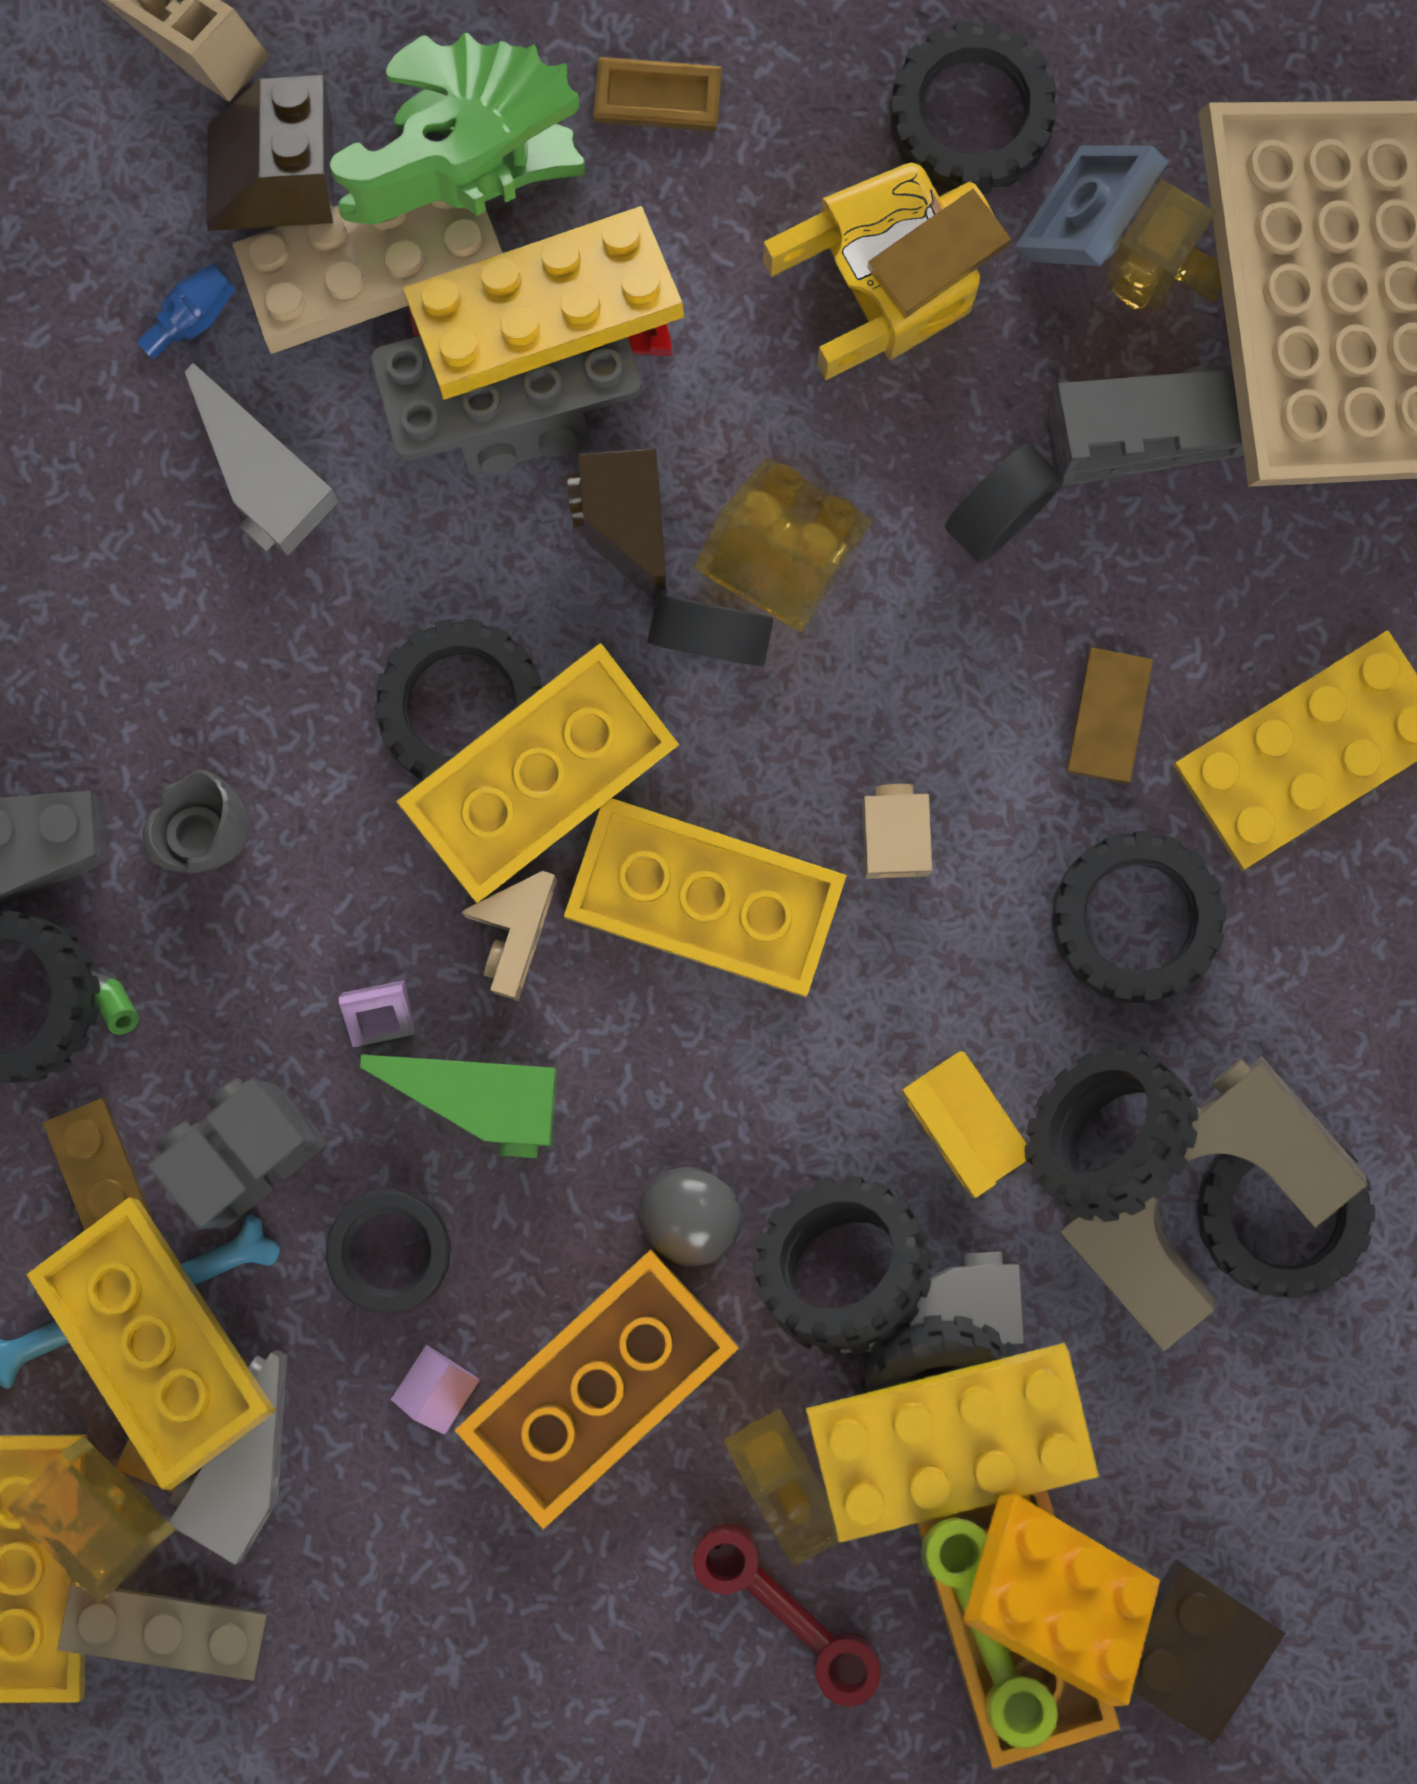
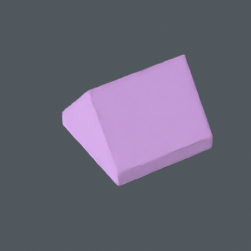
M405 980L343 992L339 996V1005L353 1047L415 1034Z
M426 1345L391 1400L413 1420L445 1435L480 1379Z

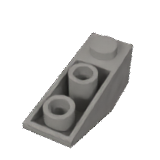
M281 1350L271 1352L267 1360L256 1356L248 1367L276 1412L202 1466L199 1473L194 1472L178 1484L169 1500V1503L177 1507V1510L168 1524L234 1565L245 1558L278 1502L287 1354Z

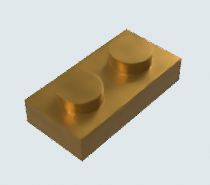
M100 1098L42 1122L84 1230L129 1197L138 1199L149 1216L152 1217L106 1098Z

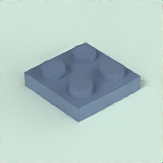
M1080 146L1020 237L1015 248L1033 262L1101 266L1120 246L1123 237L1122 232L1137 209L1147 203L1154 194L1156 180L1169 161L1153 146Z

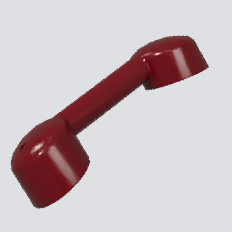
M725 1523L714 1526L704 1533L694 1551L692 1564L695 1576L703 1587L719 1594L728 1595L739 1592L744 1588L818 1655L815 1671L818 1686L825 1697L835 1704L847 1707L857 1706L865 1703L874 1695L879 1686L881 1664L879 1655L871 1642L860 1635L852 1633L833 1635L759 1567V1545L755 1537L747 1529L740 1525Z

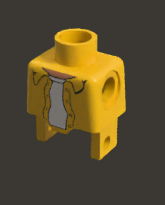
M915 163L904 164L822 198L820 214L764 241L763 263L771 277L830 249L847 286L851 288L868 320V323L819 347L817 365L825 380L883 351L888 360L891 361L970 313L980 284L978 269L904 319L867 266L870 259L973 188L993 214L982 192L974 183L970 181L939 197L928 175L920 165Z

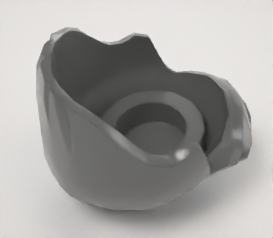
M198 769L161 790V807L151 811L142 831L143 849L145 857L149 862L172 871L197 874L217 869L231 862L241 853L248 842L250 819L243 801L230 784L214 773Z

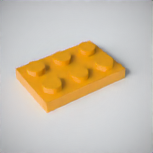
M1019 1495L999 1496L963 1623L1109 1706L1129 1705L1160 1580Z

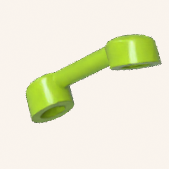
M953 1517L940 1520L930 1527L923 1538L920 1552L922 1563L929 1575L946 1586L954 1587L965 1613L987 1535L983 1529L974 1523ZM970 1627L994 1683L987 1694L985 1704L989 1725L1000 1738L1012 1746L1030 1748L1040 1745L1050 1737L1056 1727L1058 1712L1055 1699L1047 1687L1030 1676L1018 1674L1007 1647Z

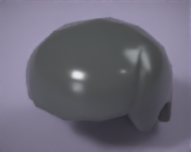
M681 1167L660 1173L644 1190L638 1211L644 1238L649 1246L663 1258L686 1267L714 1263L719 1260L735 1244L742 1222L740 1204L736 1201V1194L718 1177L698 1167Z

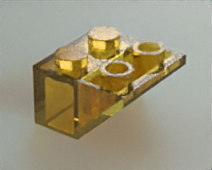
M766 457L721 510L693 569L802 633L827 598L872 524L873 519L859 512L850 501L839 496H832L808 482L796 469L785 464H778Z

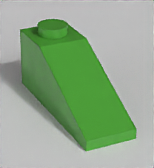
M361 1054L360 1068L483 1141L500 1143L499 1156L537 1158L538 1146L552 1147L558 1077V1070L556 1068Z

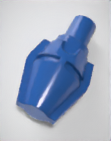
M215 263L207 266L181 281L172 289L161 303L162 310L156 315L158 321L137 340V343L152 359H155L175 340L181 342L185 337L188 340L193 339L213 324L236 288Z

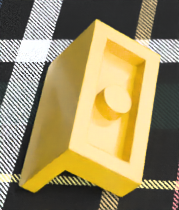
M957 1052L899 1091L970 1198L978 1197L996 1185L997 1180L1026 1162V1142L965 1052Z

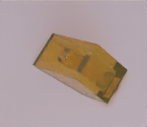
M780 1408L762 1419L750 1423L744 1429L723 1440L750 1495L793 1567L839 1542L827 1492Z

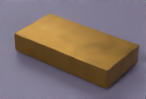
M598 57L594 122L717 132L722 66Z
M973 188L870 259L867 268L904 319H906L1009 247L1011 238Z
M1090 648L1066 773L1126 785L1131 782L1153 659Z

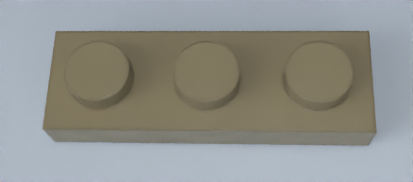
M71 1581L57 1651L254 1681L267 1615L265 1612Z

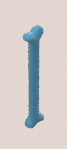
M250 1214L245 1217L242 1230L234 1240L190 1259L181 1265L193 1284L197 1285L244 1263L253 1262L267 1266L273 1265L278 1259L280 1246L277 1242L265 1238L261 1219ZM56 1321L17 1339H0V1386L6 1389L12 1388L19 1369L26 1362L69 1343Z

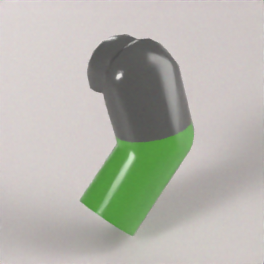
M91 970L92 976H97L100 984V994H94V1005L99 1008V1012L108 1029L117 1035L132 1031L138 1024L139 1016L122 984L116 979Z

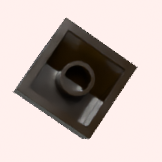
M323 75L259 79L208 125L206 210L208 231L334 223V189L330 161L333 157V124Z
M656 448L578 454L580 474L568 475L569 504L573 527H585L588 544L654 601L657 594L667 595Z
M1175 1559L1159 1584L1132 1691L1172 1719L1215 1743L1286 1633L1190 1567Z

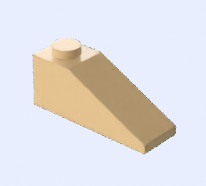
M102 0L190 76L228 102L233 99L242 87L248 84L253 75L270 58L268 52L234 8L221 0Z

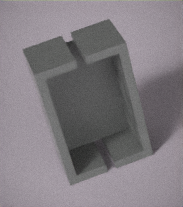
M236 1078L220 1089L207 1102L213 1111L205 1117L206 1119L201 1124L196 1123L190 1126L185 1121L171 1130L156 1144L155 1148L161 1155L152 1161L148 1167L198 1228L230 1227L274 1190L263 1177L265 1174L274 1169L278 1176L285 1181L325 1148L328 1143L280 1085L254 1078L242 1083L239 1078Z

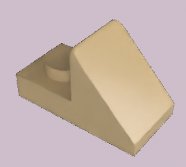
M541 871L462 911L465 918L509 931L506 942L497 939L494 941L484 972V976L493 978L490 990L494 994L519 1001L557 884L554 874Z

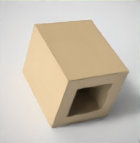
M913 785L876 786L875 796H864L862 801L865 879L928 877L932 872L929 794H914Z

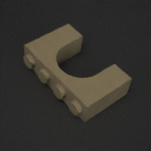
M1262 1056L1250 1066L1243 1059L1230 1066L1212 1083L1218 1090V1093L1202 1107H1197L1199 1120L1193 1121V1128L1198 1132L1194 1148L1187 1149L1185 1158L1190 1161L1204 1155L1228 1154L1253 1162L1277 1183L1314 1227H1317L1367 1186L1364 1171ZM1152 1197L1144 1202L1146 1208L1132 1216L1124 1212L1119 1214V1220L1103 1222L1097 1216H1094L1093 1221L1085 1220L1064 1208L1071 1217L1065 1221L1061 1229L1062 1235L1163 1351H1166L1214 1311L1216 1295L1168 1241L1160 1223L1158 1200Z

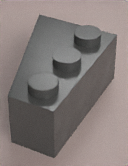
M1215 364L1196 366L1178 374L1141 375L1129 378L1058 383L1045 413L1054 467L1064 477L1062 486L1244 455L1233 369L1219 370L1218 365Z
M91 790L0 798V907L108 862L105 801Z

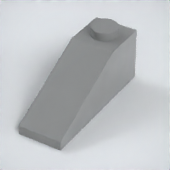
M193 363L185 371V375L232 500L245 517L239 528L265 552L275 544L288 556L339 501L330 486Z
M1002 1252L964 1253V1266L948 1267L929 1278L931 1280L927 1298L920 1297L917 1303L920 1311L911 1322L912 1326L924 1323L923 1317L931 1315H941L942 1321H954L955 1316H964L971 1318L973 1325L981 1329L985 1324L999 1332L1003 1344L1008 1341L1011 1344H1024L1019 1264H1003ZM850 1349L840 1350V1353L852 1352Z

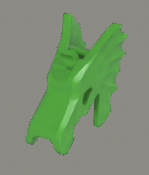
M463 33L456 43L450 46H440L434 43L428 36H420L396 53L386 69L388 81L424 89L404 103L395 116L396 128L404 129L402 135L377 151L367 150L361 143H353L336 153L330 161L333 178L350 192L338 204L340 216L345 221L370 225L379 224L439 200L455 208H467L478 216L486 212L485 201L499 195H503L505 202L516 198V188L532 182L555 178L581 177L585 174L584 160L574 147V134L572 130L556 124L577 112L579 109V96L568 85V68L566 63L547 66L541 62L534 44L524 48L510 46L507 42L500 41L488 46L479 44L470 34ZM430 132L449 135L448 138L442 141H430L424 138Z

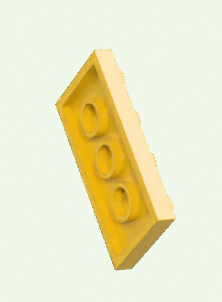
M642 206L403 287L408 306L443 400L685 317L682 300Z
M1387 630L1173 764L1241 871L1417 762V673Z
M599 643L396 802L474 902L479 903L679 744L608 651Z
M611 798L600 807L564 918L807 998L847 875Z
M127 1198L26 1274L161 1489L172 1490L276 1412L138 1199Z
M1064 1343L806 1408L839 1543L997 1503L999 1496L1017 1494L1022 1497L1099 1477L1069 1351Z
M88 1434L0 1435V1703L80 1702L85 1698V1655L57 1651V1645L70 1582L86 1583Z

